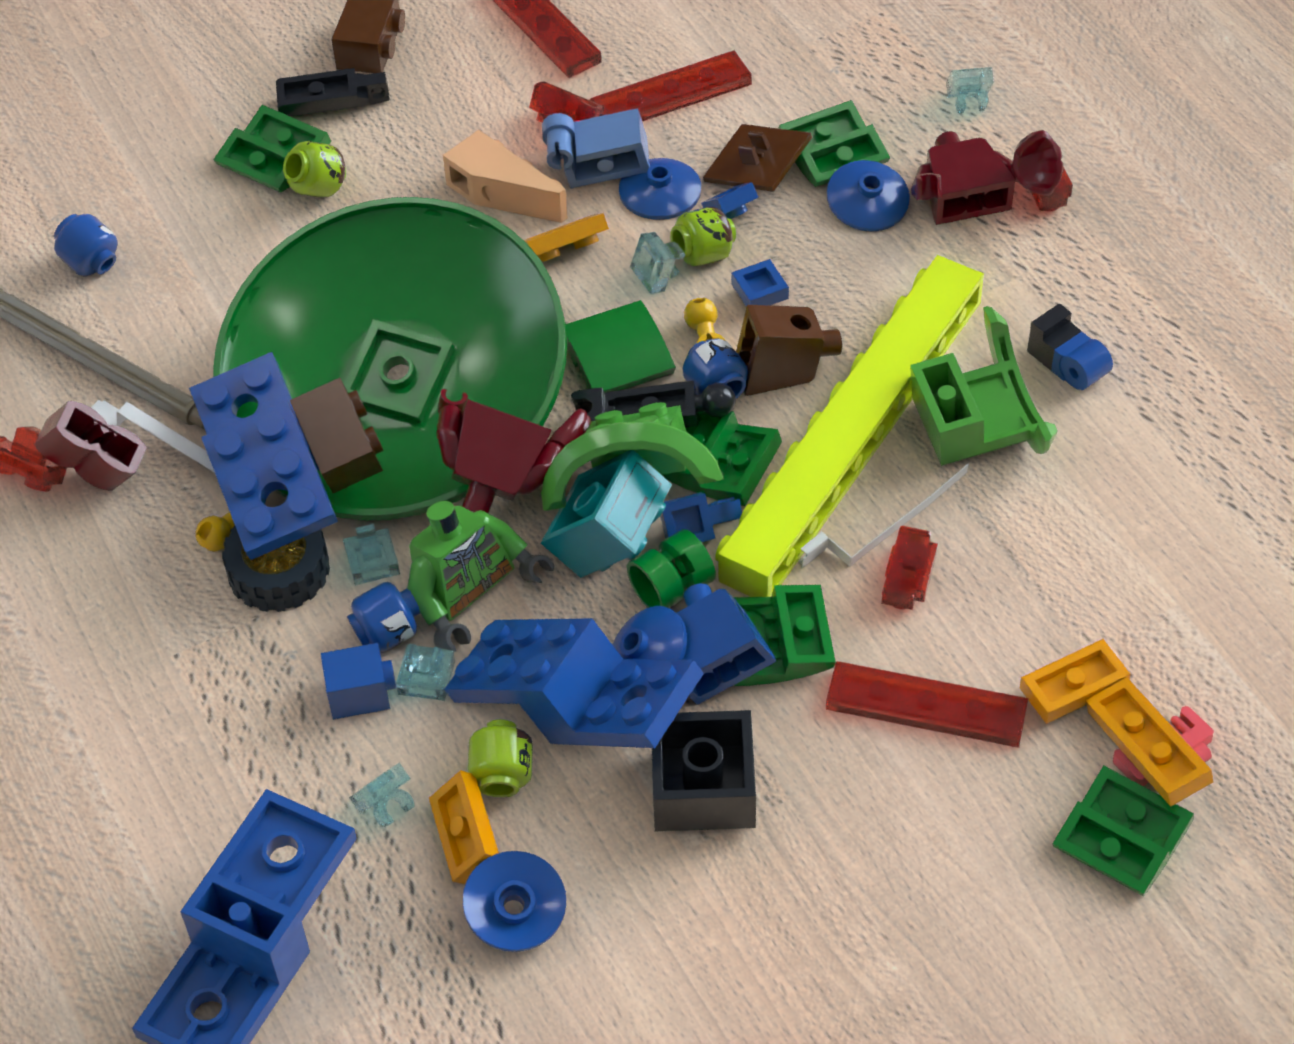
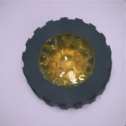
M236 526L230 530V536L225 538L223 544L225 550L222 551V559L229 585L232 587L234 595L238 599L241 598L244 604L251 608L254 606L259 608L260 611L266 612L268 610L281 612L286 611L287 608H297L302 606L303 602L308 599H313L317 595L316 592L323 588L326 583V575H329L330 566L326 542L321 529L250 560L244 550Z

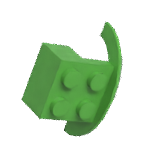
M989 306L983 307L986 334L994 362L993 365L962 373L954 353L910 365L912 399L941 466L1027 441L1037 454H1044L1049 450L1058 432L1055 424L1044 422L1039 415L1021 376L1014 355L1008 324L999 313Z
M653 403L641 407L639 413L623 416L621 411H609L597 415L595 421L591 422L585 434L569 442L553 459L544 477L541 491L543 511L565 508L567 484L572 474L579 467L591 461L592 468L629 450H634L661 475L686 471L687 468L699 484L720 481L723 479V475L717 460L707 447L686 432L680 405L667 408L666 403Z

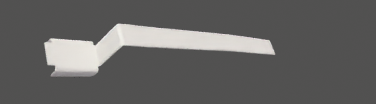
M98 400L91 407L105 419L108 425L120 426L125 419H128L214 472L205 449L132 404L126 402L120 409H117L105 400L102 402Z
M969 463L931 496L852 557L821 531L801 548L806 555L798 562L802 564L801 567L803 568L828 548L844 563L852 566L967 473Z

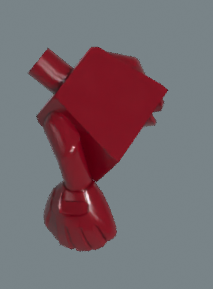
M1044 130L1032 132L1023 138L1016 146L1013 160L998 151H994L986 139L979 137L960 141L956 132L947 131L936 138L935 146L928 150L927 163L918 168L911 187V194L916 200L930 199L933 219L936 225L1012 210L1015 182L1039 195L1050 196L1054 192V187L1059 185L1062 178L1061 174L1063 173L1062 151L1049 133Z
M442 389L437 408L439 418L436 434L442 461L448 468L453 470L451 479L469 486L462 507L471 512L482 510L489 513L495 495L513 501L517 493L522 495L531 494L543 484L544 477L556 455L569 442L585 434L592 421L585 410L577 409L548 440L551 429L469 400L465 392L462 393L460 401H450L446 397L447 389Z

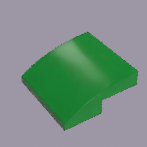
M852 100L780 124L778 128L811 133L812 139L799 155L795 164L815 187L829 183L834 172L850 162L868 160L883 164L890 160V156L873 124L865 125Z
M261 105L244 131L234 128L213 160L217 165L281 193L290 187L284 176L283 164L285 157L291 149L299 142L312 141L330 144L331 139L328 133Z
M641 300L566 324L567 349L575 368H580L588 389L602 387L604 393L625 390L674 374L676 366L666 343Z
M705 411L698 412V426L685 428L686 432L705 445L718 462L723 479L716 482L699 484L687 468L686 471L664 474L662 476L666 480L689 491L705 493L706 497L715 500L734 497V499H740L741 506H746L782 443L778 429L738 424L734 411H731L722 418L711 417Z
M774 585L771 597H733L747 613L776 659L775 663L738 682L735 686H754L790 681L834 668L836 661L821 585Z
M1103 765L1082 802L1078 801L1052 844L1058 850L1144 897L1192 824L1194 813L1177 804L1170 807L1161 795Z

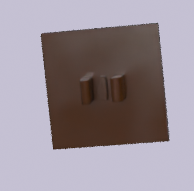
M741 124L705 173L703 180L708 183L729 186L752 182L756 190L774 192L812 139V135L809 132Z

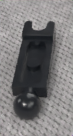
M694 380L605 393L603 388L600 387L578 390L571 394L575 409L585 410L591 421H595L597 415L609 411H621L622 416L639 413L641 407L653 403H666L667 408L680 405L685 428L698 426V412L705 411L711 417L722 418L734 409L736 403L734 391L725 383L715 382L708 385L702 393L697 394Z

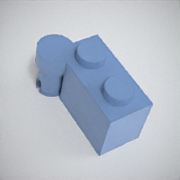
M638 108L576 122L566 114L555 113L547 116L542 122V137L547 145L548 153L547 163L553 169L560 170L561 159H564V172L570 189L647 173L650 168L648 140Z

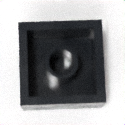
M751 710L682 712L676 715L657 746L652 748L655 832L756 828V786Z

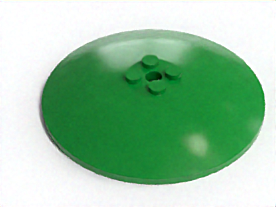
M391 197L347 206L320 217L287 237L262 259L240 286L227 310L216 343L213 377L272 352L278 362L292 399L341 378L348 393L357 390L368 415L360 419L365 429L373 426L384 451L376 456L383 471L336 493H332L320 470H317L336 517L355 520L406 518L426 513L431 505L439 501H449L453 504L465 498L469 487L451 479L453 470L448 468L442 461L436 434L439 418L437 408L441 390L447 389L446 397L450 401H460L462 393L465 392L469 400L544 426L562 385L567 355L566 322L557 290L540 258L513 230L495 218L459 203L435 198ZM397 365L409 367L407 374L403 378L398 380L387 378V374L392 367ZM247 402L243 404L237 411V417L246 418L253 415L257 410L258 403ZM281 489L275 490L278 494L287 498L288 491Z

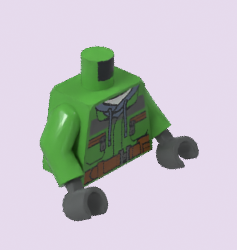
M439 501L431 505L426 512L430 525L414 537L409 545L412 563L407 589L412 593L419 606L420 613L429 626L434 624L437 629L434 634L436 648L442 652L450 653L456 652V648L450 639L451 633L461 645L471 642V634L465 625L458 623L450 624L449 621H452L514 570L515 567L512 562L514 559L520 563L519 573L521 577L527 582L542 583L541 579L535 576L533 572L535 562H538L547 571H554V563L548 556L531 555L525 549L528 544L508 524L482 510L471 512L460 505L454 506L449 501Z

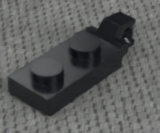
M355 68L279 78L276 80L278 111L288 116H301L363 107L368 104L374 105L390 100L385 72L360 74L355 72Z

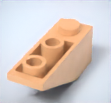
M477 130L443 154L446 185L474 205L559 223L568 219L567 194L562 184L556 179H550L537 170L531 162L521 159L508 150L499 140H493L482 131Z

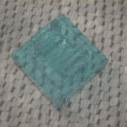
M992 67L951 71L946 81L948 98L957 97L955 106L958 113H964L966 109L965 98L970 96L978 100L979 111L986 109L989 101L988 92L994 83Z
M656 232L642 233L630 268L650 294L665 292L669 278L679 274V270L674 265L675 260L684 258L685 253L675 242L664 244Z
M374 524L355 528L357 536L343 539L355 585L400 575L397 557L388 528L375 531Z
M407 644L396 682L398 695L445 701L447 693L444 689L451 680L455 665L454 651L441 649L440 647L431 648Z
M400 763L389 768L349 797L359 813L374 806V817L384 827L394 822L386 809L389 800L397 801L405 812L415 807L412 796L408 792L398 789L411 779Z

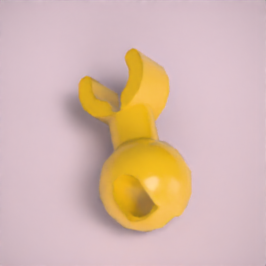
M705 297L690 300L683 312L684 320L690 328L697 331L699 337L697 343L718 338L725 340L723 336L715 333L713 327L718 317L717 308L714 303Z
M228 512L222 517L212 515L203 518L197 524L195 531L198 544L212 552L224 549L225 538L230 536V530L235 526L231 513Z

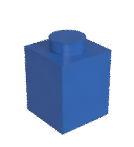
M379 643L321 653L326 693L333 720L390 709L387 690L396 689L392 660L382 662Z

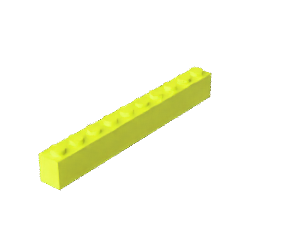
M940 255L934 258L927 269H920L915 277L910 293L907 297L901 296L896 302L891 319L886 325L880 324L876 329L869 349L866 353L860 352L856 356L850 370V375L844 383L839 381L834 386L828 405L822 412L817 411L812 416L806 435L800 442L795 441L790 446L784 465L778 473L772 472L768 476L762 489V495L755 504L749 503L745 507L739 520V526L732 536L726 535L719 543L715 560L718 561V578L720 583L750 597H771L774 585H782L804 554L801 548L818 534L913 400L910 365L943 356L980 305L984 273Z

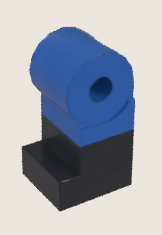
M1059 303L1031 322L1027 352L1061 380L1066 381L1077 390H1084L1112 371L1113 360L1103 343L1097 339H1091L1071 322L1072 313Z

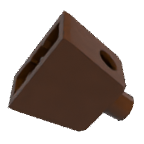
M747 305L736 352L748 367V378L744 390L745 396L811 382L815 378L820 357L841 354L842 337L838 329L821 330L814 310L809 307Z

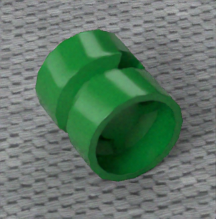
M681 529L659 544V551L649 549L629 561L626 565L629 581L635 593L647 608L653 606L672 608L684 599V592L690 586L700 583L709 585L716 579V570L707 549L687 529Z

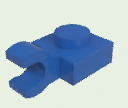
M700 492L665 501L666 507L660 518L665 539L681 529H687L701 542L716 539L713 525L739 519L742 515L740 499H734V497L708 504L705 493Z

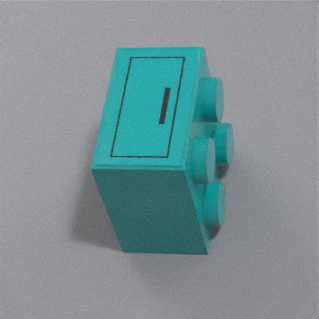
M629 450L577 476L565 498V508L558 510L540 544L580 578L598 570L601 572L606 571L614 563L626 558L631 560L638 556L646 546L647 538L645 535L651 524L663 513L666 507L663 501L672 484L634 450Z

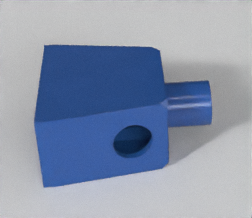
M700 583L690 586L684 592L683 597L687 607L677 612L683 619L687 629V647L683 660H694L704 673L689 695L696 705L776 662L774 654L747 613L726 589H718L712 592L710 586Z

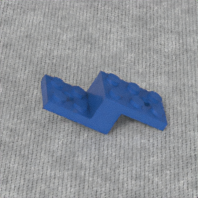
M272 352L189 388L207 434L201 437L244 550L250 560L338 522L317 471L319 467L291 405V394ZM247 402L258 403L257 410L253 415L246 418L237 417V411L243 404ZM278 489L288 491L287 499L283 504L277 507L266 506V499L271 492Z
M593 618L494 620L484 628L480 636L481 639L469 656L457 665L455 675L444 690L454 703L519 704L550 744L655 748L704 673L694 660L623 659Z
M266 789L180 911L191 943L132 1027L135 1037L148 1044H250L310 953L302 921L356 841L355 829ZM291 846L298 850L296 855L287 862L278 863L270 859L271 854L277 848ZM213 1001L222 1005L219 1014L210 1020L202 1021L194 1017L196 1009L205 1002Z

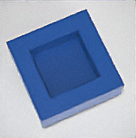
M750 182L734 186L701 204L703 208H718L727 218L732 219L747 212L748 209L745 204L759 198L753 183Z
M770 259L731 272V285L746 307L747 305H773L789 299V286Z

